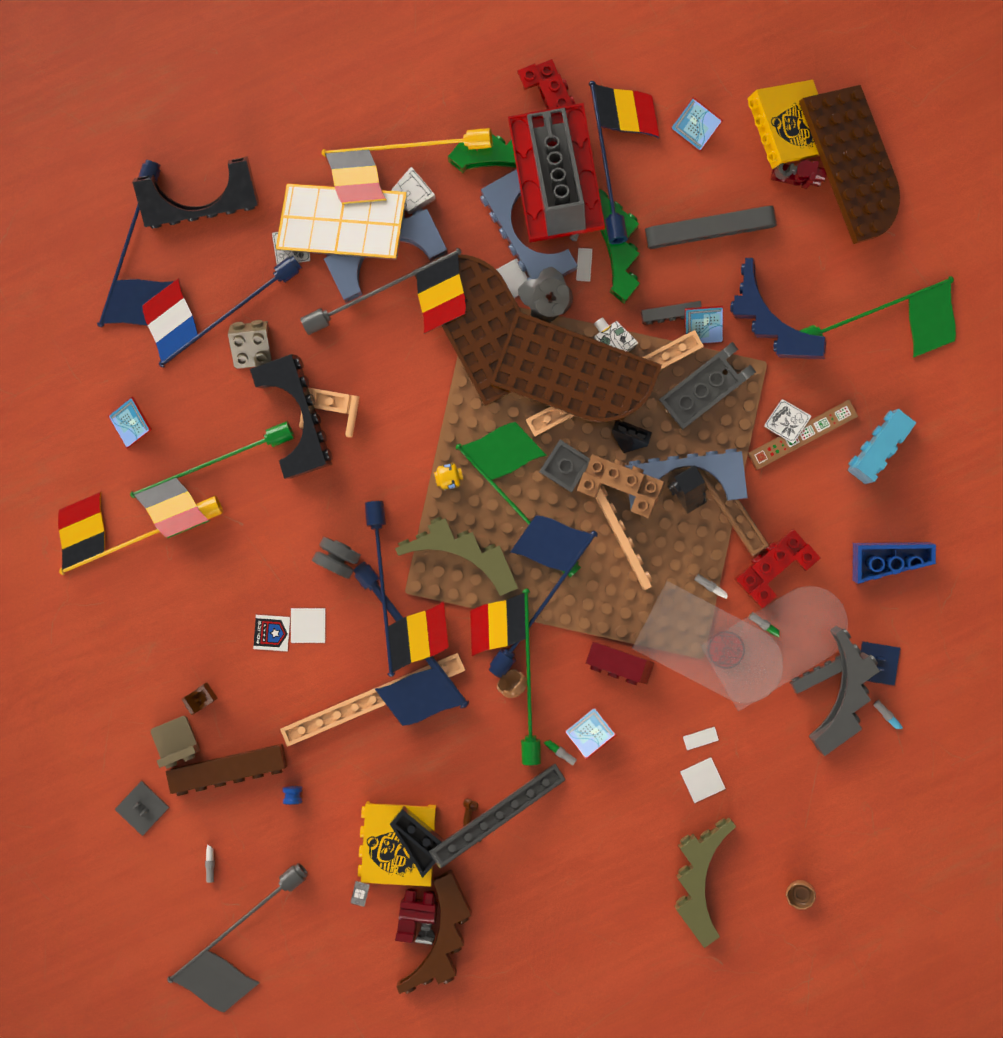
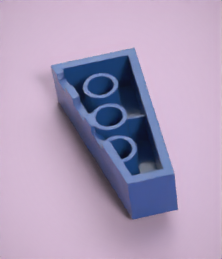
M931 542L853 543L852 581L860 584L864 581L875 580L891 574L894 575L903 571L936 564V544Z

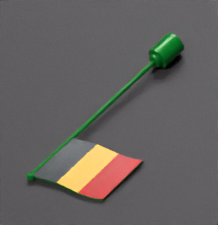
M288 421L266 429V434H264V439L136 492L131 491L130 496L137 498L146 508L156 528L166 538L209 522L210 520L199 510L189 491L177 478L265 442L267 445L271 444L272 447L295 439L292 428Z
M524 589L522 594L508 600L484 604L470 611L472 656L485 650L506 647L526 639L529 735L521 740V755L523 765L541 764L540 739L532 735L528 602L530 590Z

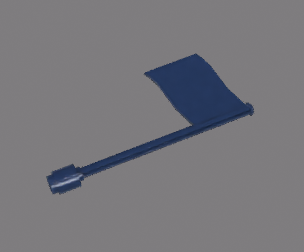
M364 561L354 569V576L365 590L368 588L370 591L372 590L382 602L381 588L378 582L380 577L371 565H367ZM386 596L388 612L396 622L403 619L402 615ZM433 656L425 658L432 669L411 674L389 686L375 688L376 692L402 726L420 722L446 709L461 706L460 708L463 709L469 705V700L467 701Z

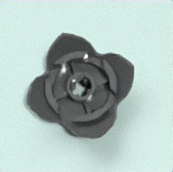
M554 267L543 269L537 279L527 280L518 288L521 301L531 309L530 315L548 323L567 312L573 303L571 289L566 285L563 275ZM551 292L552 298L548 301L546 295Z

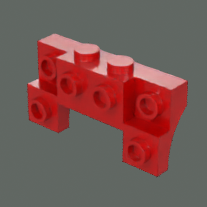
M553 59L538 65L534 63L517 70L524 90L538 86L546 109L575 104L574 98L568 95V84L565 78L562 79L561 75L558 74Z
M794 529L777 543L773 541L765 548L767 551L762 556L760 554L755 556L751 560L752 564L735 578L736 582L761 608H764L777 597L768 586V583L796 560L807 571L821 559Z

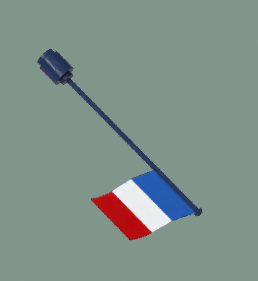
M294 256L284 259L274 267L275 272L273 274L275 277L199 334L193 314L182 294L179 278L142 305L145 321L158 348L161 359L159 366L164 368L166 363L276 280L279 282L283 280L285 283L299 273V270L302 268Z

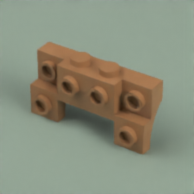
M592 455L587 470L582 475L577 491L596 498L601 485L605 484L636 496L631 512L650 518L666 482L643 474L644 470L635 466L632 469L625 467L626 463L615 459L614 462Z

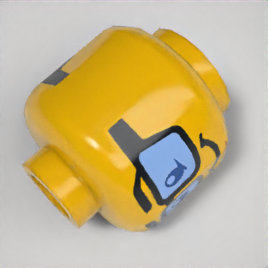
M454 463L438 466L437 471L434 472L437 487L440 486L442 490L459 487L460 480L463 479L461 468L457 469Z

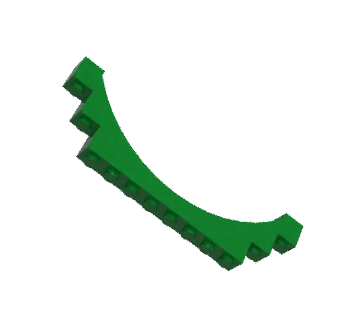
M493 134L492 148L469 150L468 146H465L464 142L458 143L448 155V162L462 173L467 169L502 166L516 168L512 139L505 145L506 142L503 138ZM600 189L599 195L605 229L600 231L608 249L612 268V288L610 293L624 304L640 284L635 274L626 272L640 253L634 244H628L627 241L621 244L609 243L605 220L612 214L608 195ZM614 201L615 212L624 216L629 239L639 226L638 219L633 214L624 212L622 210L623 207Z

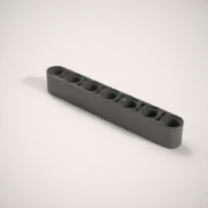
M765 206L651 226L645 229L648 249H655L769 229L777 226L774 206Z

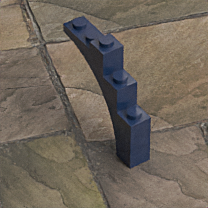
M745 258V264L741 266V275H744V281L740 283V294L742 296L735 295L734 301H731L730 311L734 317L756 319V321H752V332H755L757 338H778V340H774L773 350L779 358L825 359L826 338L824 336L803 333L780 321L769 310L759 293L754 259Z

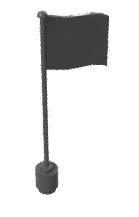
M300 863L292 865L280 875V886L174 975L168 976L167 981L169 983L175 982L185 987L209 1006L221 1012L228 1010L260 983L259 981L246 976L230 962L209 950L283 889L284 891L292 892L304 882L308 872Z

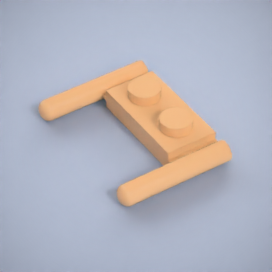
M308 388L315 400L314 408L349 414L345 435L351 438L354 432L360 397ZM301 411L299 428L303 429L304 421Z

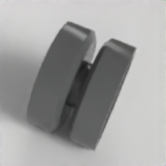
M323 536L319 546L329 553L327 555L320 551L315 552L311 561L350 579L354 570L344 562L346 560L352 564H357L361 554L337 540L333 541Z

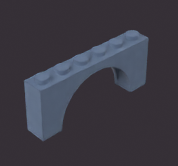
M517 169L481 189L482 196H480L482 204L484 207H489L491 211L489 215L494 223L497 222L500 226V229H498L503 239L507 238L511 254L513 256L516 255L519 259V262H517L522 272L526 271L529 276L527 280L537 279L540 272L548 267H554L563 277L577 270L578 265L569 249L555 254H543L529 249L516 236L512 227L511 214L517 199L521 196Z
M419 209L412 214L413 216L407 219L405 217L402 218L399 241L413 244L427 255L430 262L448 254L447 248L427 209ZM328 253L324 260L345 303L361 296L359 272L366 256Z
M727 449L724 454H718V451L706 452V456H698V453L687 454V458L679 459V456L667 457L668 460L660 461V458L648 459V463H641L640 460L630 461L629 465H625L630 469L633 466L644 470L643 474L659 480L675 469L695 465L696 468L710 473L719 481L725 491L727 501L748 498L742 451L737 452V449ZM629 494L630 508H632L636 496Z

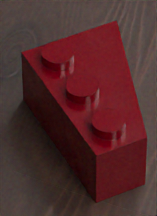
M592 642L585 664L591 665V670L600 673L602 670L608 671V676L619 679V676L627 678V683L637 686L638 682L648 683L655 662L597 642Z

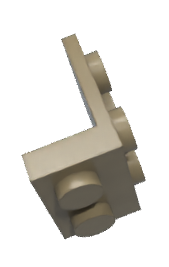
M254 320L251 323L235 322L230 325L228 338L235 368L257 367L272 361L268 341V321Z
M181 716L151 729V735L161 758L157 760L159 768L163 766L166 769L177 765L176 761L182 758L184 762L195 757V753L200 751L186 716Z

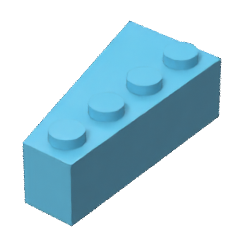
M896 409L893 412L890 410L883 418L885 422L882 426L878 425L874 429L872 439L870 441L867 440L861 446L860 450L862 452L858 457L855 455L848 463L850 467L847 471L864 484L876 481L878 478L876 474L888 464L885 461L886 458L889 459L898 450L897 443L901 444L916 424L914 420L900 409Z

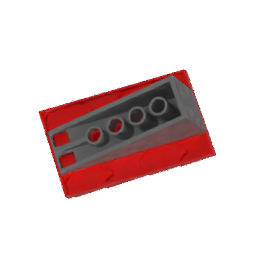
M584 103L508 116L529 243L604 230L605 224Z

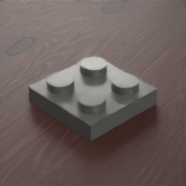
M559 440L539 473L572 493L586 471L590 458L562 440Z

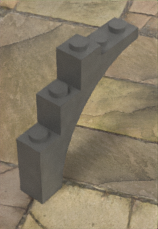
M838 626L833 627L830 632L837 643L841 656L842 677L840 690L827 718L809 735L818 751L824 756L862 730V727L859 725L861 720L854 712L871 701L867 695L869 690L863 683L880 672L876 666L878 664L876 659L872 655L869 656L864 652L861 653L858 646L852 644L849 640L851 636L848 631Z

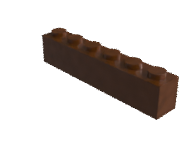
M283 744L180 766L165 772L170 794L176 793L177 796L188 794V790L195 789L196 792L206 790L209 785H214L216 788L225 786L227 781L233 780L234 783L245 781V777L252 776V779L264 777L263 773L271 772V775L283 772L282 769L287 767Z

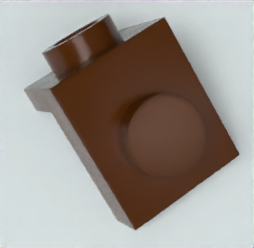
M205 683L182 698V701L190 714L193 715L218 698L209 684Z

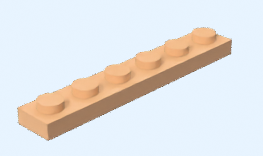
M601 486L596 500L642 589L646 590L652 587L650 582L653 580L648 571L644 572L641 566L644 563L639 554L635 555L632 549L635 547L634 543L623 532L626 528L622 520H617L615 516L617 513L613 503H608L606 499L608 493L605 487Z

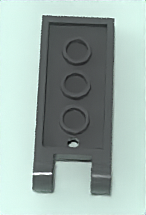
M733 342L659 399L682 430L756 373L750 364L737 374L726 359L739 350ZM727 370V375H724L722 371Z

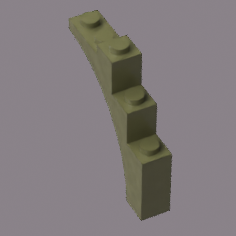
M441 517L431 520V525L428 526L430 534L423 532L416 535V540L409 542V539L398 543V548H395L398 556L422 550H439L457 554L471 561L484 571L495 585L500 596L518 589L500 545L496 547L495 544L485 547V552L482 553L473 532L469 533L466 530L457 534L458 538L455 539L446 518L442 520Z
M729 817L719 820L715 824L716 827L711 831L709 829L704 831L700 835L701 838L697 840L694 834L691 836L686 835L680 840L678 845L691 865L683 866L679 869V874L676 875L689 895L679 898L676 901L675 908L704 948L720 937L711 922L707 910L705 880L709 863L716 848L736 827Z

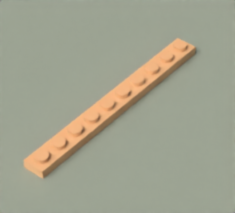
M693 330L643 358L662 364L660 369L662 370L704 346L696 331ZM548 407L526 419V422L532 434L536 437L572 418L574 415Z
M458 653L437 661L448 677L465 671ZM428 665L405 676H402L398 679H395L391 682H388L384 685H381L377 688L389 686L411 674L422 672L432 668L430 667V665ZM374 688L283 727L280 730L288 747L384 706L386 703Z

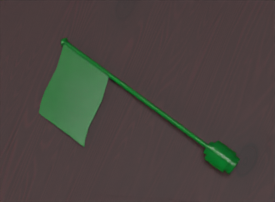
M949 276L944 281L822 330L815 325H811L799 331L809 335L823 336L822 333L909 299V322L913 338L914 358L955 341L956 325L951 303V284L954 282V278Z
M516 422L503 425L481 439L463 446L462 444H457L456 450H459L529 525L531 521L493 480L512 473L534 459L547 456ZM579 561L569 572L568 576L570 578L581 568Z

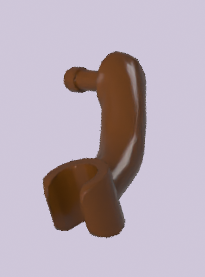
M468 798L463 802V806L466 808L463 819L464 826L471 822L472 811L478 808V803Z

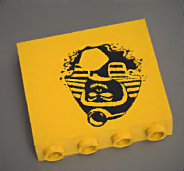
M813 80L757 89L747 98L772 169H775L782 163L819 156L799 103L802 98L818 95Z
M367 801L365 806H362L361 818H365L364 826H361L360 838H363V845L359 847V857H362V865L358 866V877H361L362 883L431 887L433 866L422 878L414 862H412L406 849L390 826V823L401 808L405 806L435 831L436 805H428L427 807L373 804Z

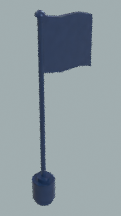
M146 160L145 164L143 163L138 177L154 174L157 182L161 172V165ZM138 204L100 321L97 322L99 327L112 323L148 326L145 321L142 305L174 282L140 279L117 280L140 211Z
M536 515L510 551V553L526 556L546 567L565 571L530 620L529 628L595 536H598L596 531L588 533L576 530L552 518ZM519 642L514 643L510 650L507 648L499 650L490 663L489 670L491 673L499 678L507 674L516 661L513 651Z

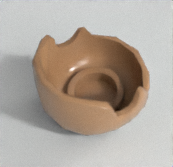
M511 669L499 679L497 689L507 698H516L525 691L527 679L522 672Z
M796 880L787 887L785 896L789 905L794 906L796 909L806 910L815 902L816 893L814 887L807 881Z

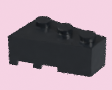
M695 465L668 481L670 484L667 486L673 496H677L687 514L707 502L705 498L706 493L704 492L706 490L705 481Z
M403 806L391 820L390 826L423 878L436 863L429 851L443 842L444 839Z

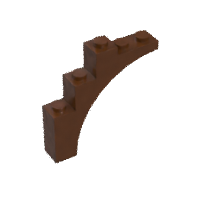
M452 870L434 878L433 882L439 896L441 909L438 936L431 952L422 964L411 974L397 982L396 987L399 994L403 992L406 994L416 989L415 986L420 984H429L434 980V977L438 984L442 982L446 984L454 980V976H456L457 970L449 953H457L464 946V940L456 923L462 924L468 921L471 916V909Z

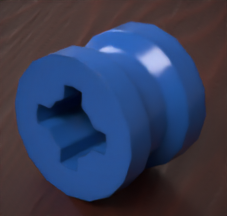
M283 787V793L285 794L283 804H301L302 798L300 793L302 792V787Z

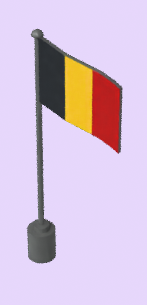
M456 248V251L329 313L327 310L323 311L322 308L300 318L307 334L311 335L329 326L330 316L417 274L418 297L424 317V334L466 313L465 294L459 274L458 254H461V250Z

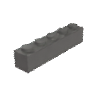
M701 301L642 310V323L651 325L653 322L663 323L665 322L664 320L675 321L677 318L683 320L685 319V308L702 307Z
M836 656L833 661L825 662L821 667L819 665L813 668L814 670L811 672L803 673V676L800 678L798 676L793 678L790 684L794 692L798 694L842 672L841 656Z

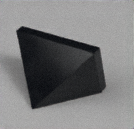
M621 420L615 421L612 434L623 453L647 447L652 434L648 430Z

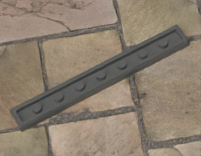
M551 765L431 849L429 852L438 867L442 868L564 782L566 779L557 765Z

